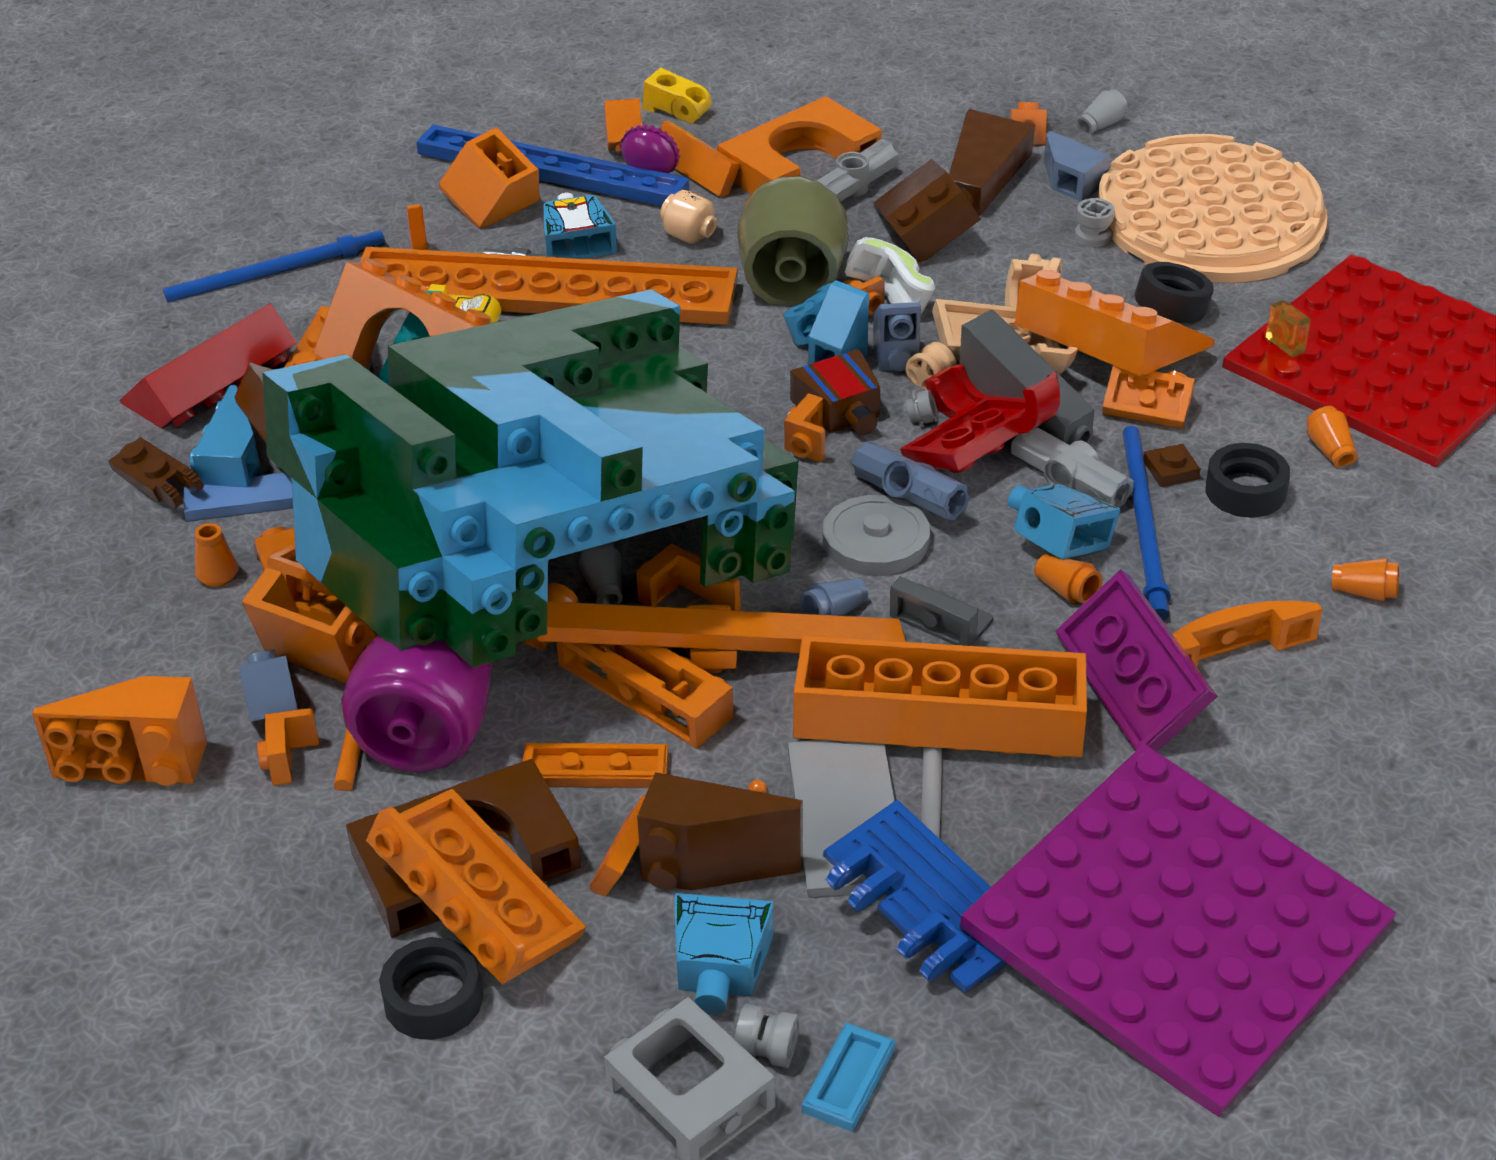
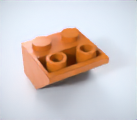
M497 127L466 142L439 182V189L478 229L501 221L540 200L538 169Z

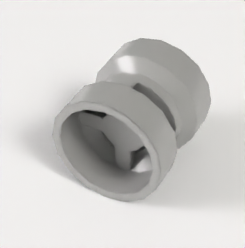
M1090 198L1078 204L1076 216L1079 224L1075 228V239L1078 243L1088 247H1102L1110 243L1112 240V230L1109 225L1114 220L1115 212L1112 203L1100 198Z
M746 1003L741 1010L734 1039L754 1058L756 1056L768 1058L771 1065L788 1068L798 1040L800 1016L799 1014L782 1011L778 1015L765 1012L762 1006Z

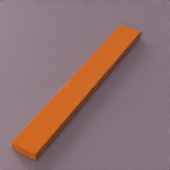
M548 602L547 634L537 637V641L784 653H800L802 635L906 642L900 620L896 618Z

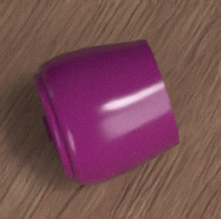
M377 634L361 653L346 683L341 698L345 726L364 752L377 762L391 768L417 773L446 768L469 751L482 725L488 704L492 662L473 668L454 652L444 640L433 641L427 645L418 644L400 651L395 645L385 641Z

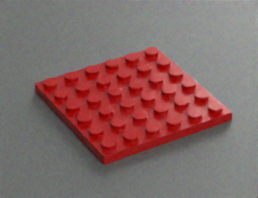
M1350 254L1223 358L1222 368L1314 411L1321 407L1333 406L1337 411L1345 414L1350 428L1436 467L1496 410V315L1474 307L1467 301L1458 300L1441 293L1432 286L1423 285L1406 278L1399 272L1390 271L1373 264L1364 257Z

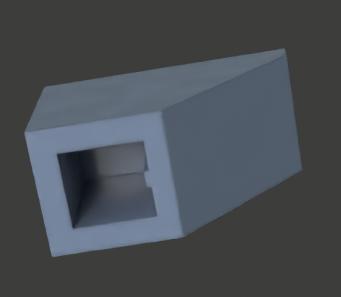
M1052 131L1046 133L1044 164L1051 188L1080 202L1099 190L1101 177L1108 171L1110 155Z
M920 302L880 304L874 312L873 347L879 372L906 370L908 359L919 353Z
M275 649L246 655L248 664L240 665L239 671L250 721L265 719V714L298 710L286 656L276 658Z

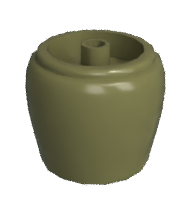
M801 176L779 177L761 185L746 200L738 222V244L745 279L753 292L769 304L797 306L817 294V289L835 281L846 254L849 240L847 214L837 195L820 182Z

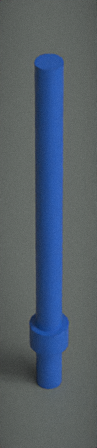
M381 230L355 237L352 234L337 237V242L163 288V294L166 301L171 302L342 256L343 259L358 255V251L365 250L366 247H376L385 244L384 235Z

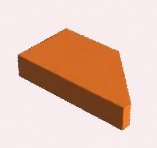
M420 204L408 205L406 208V218L411 249L428 250L423 207Z

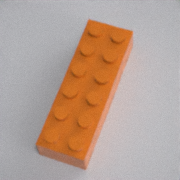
M802 635L793 696V738L905 745L908 747L950 748L959 751L979 750L1006 754L1023 753L1050 755L1053 757H1082L1087 715L1086 653Z

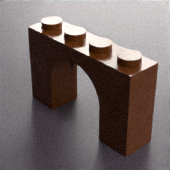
M533 759L507 766L501 770L393 807L399 813H402L453 789L498 836L507 840L514 847L519 858L543 882L581 868L578 837ZM376 813L346 824L353 859L390 937L394 938L440 919L366 841L378 815Z

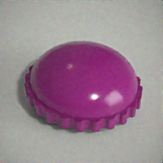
M646 124L643 126L637 125L635 128L631 127L629 131H626L621 139L620 148L622 150L620 152L625 163L629 166L670 174L679 163L680 150L677 148V143L673 141V137H670L667 132H663L661 128H655L653 125L647 126Z

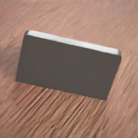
M900 576L890 586V617L899 619L903 623L953 645L972 646L993 622L992 614Z

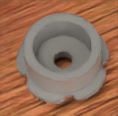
M914 389L912 391V398L906 400L908 416L912 423L919 422L921 428H925V424L938 421L936 402L930 389L921 392Z

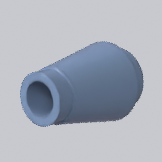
M859 578L811 584L807 591L801 594L802 614L844 616L868 600V590L865 583Z

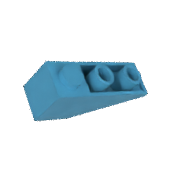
M230 385L222 401L217 403L215 414L210 423L205 425L202 438L190 454V468L198 474L204 485L248 488L252 477L257 476L261 468L250 422L234 398L237 392L236 385Z

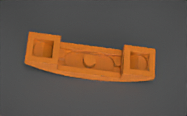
M1288 600L1243 604L1198 618L1174 632L1173 636L1197 667L1198 660L1267 639L1276 651L1317 639L1323 608L1314 602Z

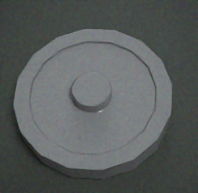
M864 495L847 499L833 507L823 522V547L829 558L842 568L862 575L887 576L904 572L921 562L929 550L930 523L923 511L906 500L889 495Z

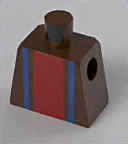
M859 349L790 370V400L797 406L808 393L823 398V428L829 433L848 426H852L860 435L869 434L875 429L878 423L877 417L880 416L881 390L877 379Z

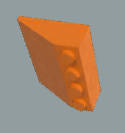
M1041 270L1034 276L1020 280L1015 325L1068 347H1077L1080 352L1139 376L1214 346L1215 339L1161 317L1152 308L1125 303L1124 298L1118 295L1102 294L1092 290V286L1087 283L1071 282L1063 279L1060 273L1056 271Z

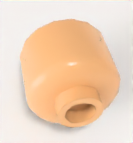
M680 190L675 194L669 195L665 199L660 211V219L663 221V228L666 233L688 244L698 243L704 237L709 238L717 226L713 203L709 199L689 190Z

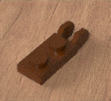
M141 437L125 445L117 455L108 460L112 470L131 485L157 502L163 501L174 509L184 503L181 494L177 490L181 485L195 493L204 488L203 481L192 468H189L186 464L181 463Z

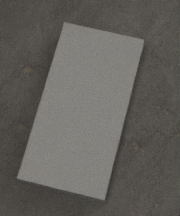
M831 740L788 743V755L794 799L803 800V866L808 898L851 895V892L860 883L862 884L867 877L862 874L843 888L835 891L825 880L830 870L833 869V865L823 857V852L827 847L894 802L885 744Z

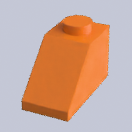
M640 98L604 101V124L608 150H616L617 155L621 154V139L626 131H629L631 127L635 128L637 125L642 126Z

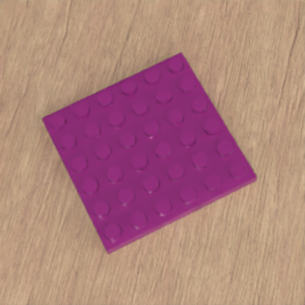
M1143 744L961 916L959 928L1181 1093L1220 1117L1390 926L1397 912L1146 744Z

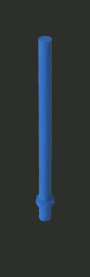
M1128 426L1123 430V440L1129 478L1134 480L1132 498L1146 581L1143 595L1162 621H1165L1169 617L1167 603L1171 598L1170 588L1164 583L1139 429L1135 426Z

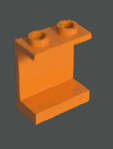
M268 567L241 601L264 651L275 649L276 657L286 656L287 661L344 683H347L350 673L361 653L374 639L371 628L347 606L344 607L332 626L301 615L282 572Z

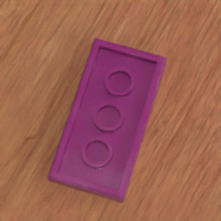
M1121 569L1055 631L1068 652L1086 653V678L1136 751L1143 744H1146L1158 752L1218 697L1131 577Z

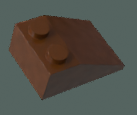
M932 158L873 202L919 263L928 260L981 220L963 191Z
M655 772L637 815L642 881L650 882L655 887L663 890L679 888L691 891L801 873L803 867V800Z

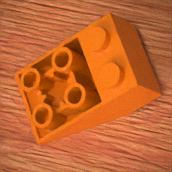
M141 676L36 707L32 712L52 778H61L69 782H77L81 779L108 780L116 784H124L128 781L156 782L164 786L176 783H194L207 745V738L191 677Z

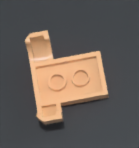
M1012 259L1006 281L1005 306L944 299L935 300L932 313L940 343L951 350L956 361L960 362L962 325L989 310L996 312L1059 375L1073 363L1078 350L1077 347L1060 349L1058 342L1015 325L1020 280L1034 276L1041 270H1051V268L1041 262Z

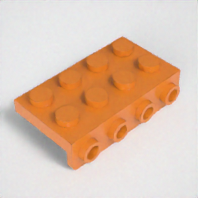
M453 789L402 813H399L393 807H387L379 811L366 841L502 985L581 938L586 929L585 924Z

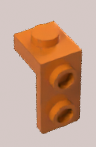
M672 543L651 560L644 562L636 571L638 601L649 607L656 606L681 585L716 605H729L731 611H740V581L737 578L704 587L700 584L701 559Z

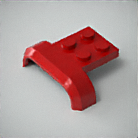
M962 364L941 370L924 380L927 390H931L939 412L950 419L901 447L900 451L903 456L915 462L930 464L934 468L949 469L952 473H959L972 468L975 464L974 461L978 458L1001 450L1005 446L1004 442L1017 434H1024L1033 430L1057 413L1060 406V385L1056 371L1047 375V378L1038 384L1025 388L1023 390L1025 399L990 396L981 393L969 380L965 367Z

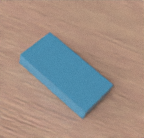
M846 1022L802 1103V1113L853 1132L895 1050L896 1040Z

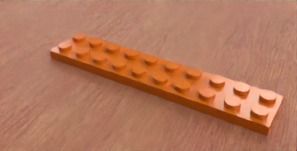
M366 247L360 262H363L364 258H370L379 261L388 267L387 273L395 277L405 275L421 282L420 289L428 291L431 284L446 285L447 294L470 297L477 294L490 295L500 303L502 312L538 314L652 289L680 305V322L728 325L738 283V268L383 247Z

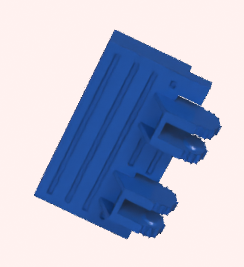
M898 799L824 850L823 857L833 865V869L830 870L825 880L835 891L843 888L862 874L867 877L862 884L860 883L851 892L847 900L855 911L858 912L865 909L866 906L871 905L883 895L887 896L878 903L877 909L904 934L896 949L906 960L919 953L932 942H935L940 947L935 953H932L925 959L919 969L921 975L927 981H933V979L957 963L959 966L950 973L949 978L966 993L976 984L984 982L1007 964V962L959 928L962 914L985 894L991 886Z

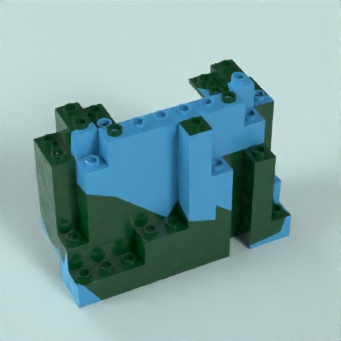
M652 289L388 345L389 385L347 354L262 372L267 457L292 478L296 561L381 638L395 645L400 651L418 644L427 645L433 641L444 640L454 652L473 668L516 655V643L547 634L549 559L703 517L700 584L704 587L740 576L745 577L752 583L789 573L791 543L794 540L799 460L765 440L764 428L707 394L708 363L679 346L680 305Z

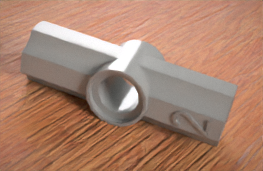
M881 139L861 153L847 152L839 155L836 160V169L817 181L835 193L840 202L848 197H860L868 192L869 183L898 165L899 154L894 150L891 142Z
M1036 427L1027 433L1017 434L1011 443V454L1043 471L1046 481L1050 485L1054 483L1064 485L1118 508L1126 503L1129 495L1133 492L1134 480L1101 463L1097 452L1087 442L1078 440L1069 445Z

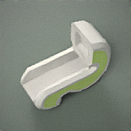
M865 237L857 240L844 265L846 276L868 281L876 276L881 277L885 280V296L890 304L920 302L921 314L935 290L932 278L919 273L920 268L915 258L898 246L880 239Z

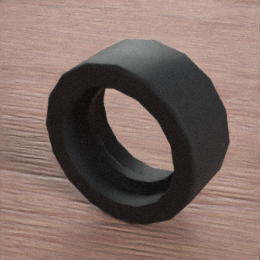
M1154 262L1147 264L1142 269L1135 291V301L1140 307L1152 308L1157 311V315L1174 322L1193 323L1202 320L1206 315L1214 287L1213 283L1204 274L1195 269L1171 262Z
M1244 442L1229 444L1216 450L1209 459L1205 493L1213 505L1226 513L1249 518L1268 516L1279 510L1286 501L1290 480V466L1282 455L1266 446ZM1235 473H1249L1262 477L1269 483L1260 486H1247L1233 482L1226 476Z
M429 937L412 941L396 950L383 965L379 979L386 1018L397 1031L416 1039L434 1040L443 1038L465 1028L479 1013L484 996L477 958L466 946L446 938ZM432 970L449 971L462 979L463 986L457 994L442 1003L429 1006L415 1005L401 998V988L405 983L423 972Z

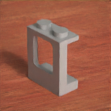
M689 997L672 1009L667 1008L661 1011L648 1026L631 1038H624L617 1042L610 1052L604 1056L607 1087L613 1093L623 1087L676 1139L677 1156L681 1160H706L775 1107V1076ZM692 1036H695L723 1062V1066L687 1093L674 1095L647 1069Z

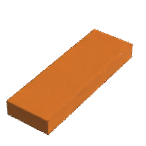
M663 121L662 131L667 132L670 137H673V141L677 143V148L680 150L679 163L675 169L719 197L729 195L740 164L673 122Z
M525 743L523 761L533 759L549 787L649 788L655 772L667 774L669 752L668 744Z

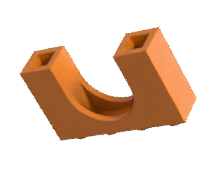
M824 96L718 144L717 150L740 164L733 183L752 195L761 185L779 177L801 176V167L780 154L797 149H813L828 153L837 159L843 153H861L882 138V129Z
M364 258L363 262H346L313 353L324 359L347 354L367 368L382 326L392 314L401 309L417 316L425 325L430 336L491 324V317L474 309H468L466 312L455 306L456 300L440 292L430 294L420 289L422 283L405 275L395 277L386 272L388 267L385 264L374 259Z

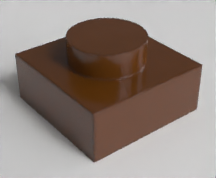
M1184 444L1144 451V464L1160 487L1197 480L1200 477L1201 468Z

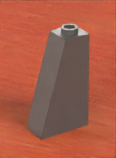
M989 310L962 325L960 364L965 367L967 376L973 386L985 395L1025 399L1023 395L1025 388L1038 384L1046 379L1047 375L1055 371L993 310ZM1057 373L1060 385L1059 409L1051 419L1039 425L1038 428L1069 445L1078 440L1089 444L1093 436L1095 409Z

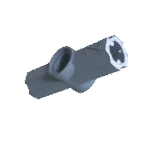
M866 441L860 449L855 451L851 462L855 469L854 475L883 488L888 495L904 498L948 520H956L959 514L966 511L970 500L967 485L937 472L930 464L915 462L870 441Z

